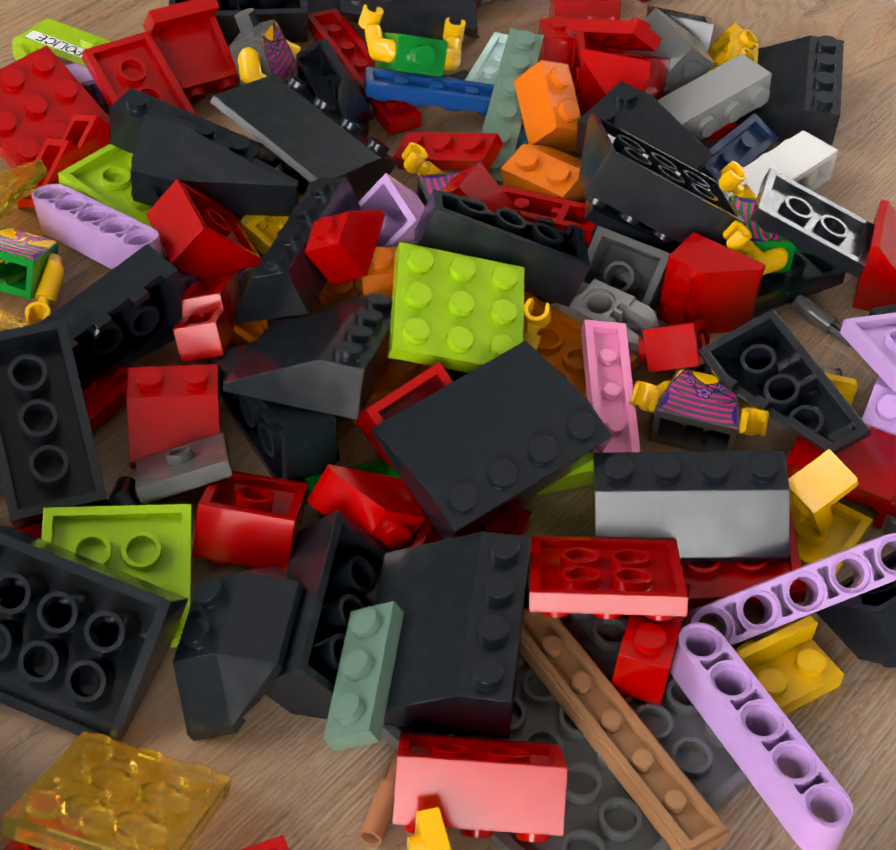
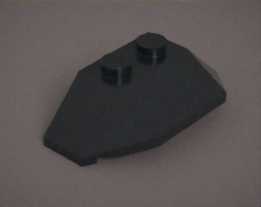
M321 39L307 47L306 50L297 53V78L309 86L307 92L313 97L319 95L331 102L336 107L333 112L340 118L347 116L357 122L362 127L360 133L367 138L369 135V120H373L374 116L371 100L364 97L360 81L354 79L347 65L328 39Z
M277 565L198 581L173 659L187 735L193 741L236 734L246 721L243 716L262 699L283 669L303 586L298 580Z

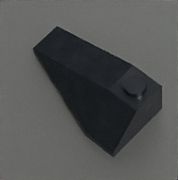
M150 110L146 112L130 169L133 201L153 207L175 180L178 179L233 211L235 214L290 217L293 208L299 203L298 180L257 158L250 161L230 150L231 144L220 138L217 143L196 132L198 126L185 119Z
M774 309L765 312L698 350L700 357L721 385L757 409L768 411L769 417L822 452L830 449L836 455L871 435V430Z

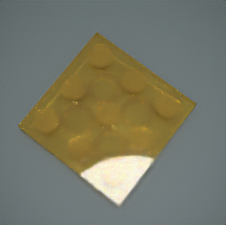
M83 731L4 815L2 836L43 850H190L228 797L232 777L212 771L204 765L190 764L164 756L153 749H141L112 740V738L105 734Z

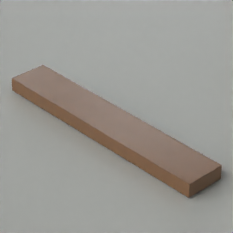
M526 608L520 654L524 656L526 662L534 669L536 675L550 693L555 696L556 701L565 709L566 714L577 728L582 731L583 736L593 749L603 758L610 771L661 837H664L668 842L671 850H712L725 843L731 832L730 829L559 618L547 617L540 612H529V608Z

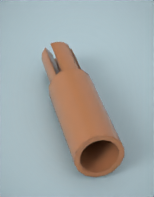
M397 753L392 756L384 779L377 786L359 832L360 840L371 846L382 844L393 815Z

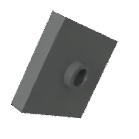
M224 432L136 459L135 489L140 503H150L231 477L233 474L229 447Z

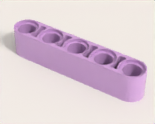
M47 184L32 192V200L41 231L44 234L110 269H114L147 244L164 257L158 231L63 184Z
M896 533L873 538L695 608L684 619L683 627L690 623L698 622L705 614L711 615L719 623V631L729 644L733 645L896 580V568L891 570L883 564L881 550L885 544L891 545L896 550ZM841 561L850 565L854 572V581L848 588L843 587L836 580L835 570ZM795 579L803 581L809 588V599L803 606L794 603L790 597V585ZM749 597H756L764 605V617L758 624H752L744 616V603Z
M701 622L690 623L683 627L679 633L671 663V674L674 680L795 843L802 850H837L854 813L853 803L848 794L722 633L714 626ZM817 817H820L826 820L827 822H823L819 820Z

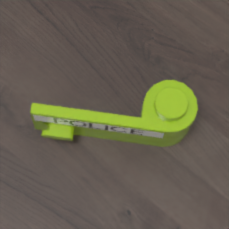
M46 18L13 38L12 53L14 58L19 60L48 46L56 56L86 67L82 60L83 50L112 41Z

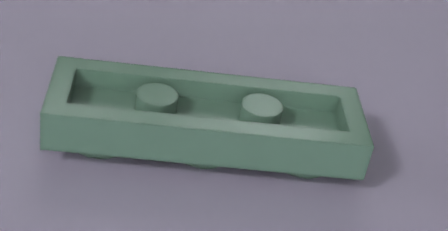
M395 601L354 610L350 613L323 740L333 751L380 742L404 612Z

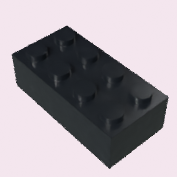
M65 318L0 331V477L10 521L14 528L42 523L43 508L107 506L108 504Z

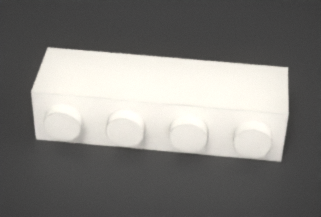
M803 130L743 167L746 172V179L741 184H747L758 196L762 180L769 169L772 168L814 191L831 179L838 149ZM733 191L727 193L729 197L732 196Z

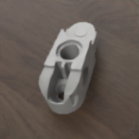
M595 278L590 284L582 282L569 307L558 303L549 304L582 324L584 319L626 323L629 351L639 356L638 341L639 338H643L642 330L659 327L657 316L648 305L635 300L634 296ZM640 356L638 357L637 364L642 363L640 360Z

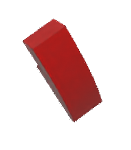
M74 113L61 139H45L13 205L17 208L36 211L32 200V192L47 184H59V172L110 144V126L98 116Z
M236 271L205 279L197 278L181 297L183 317L173 329L181 362L224 355L229 345L235 322L234 315L238 298V276Z

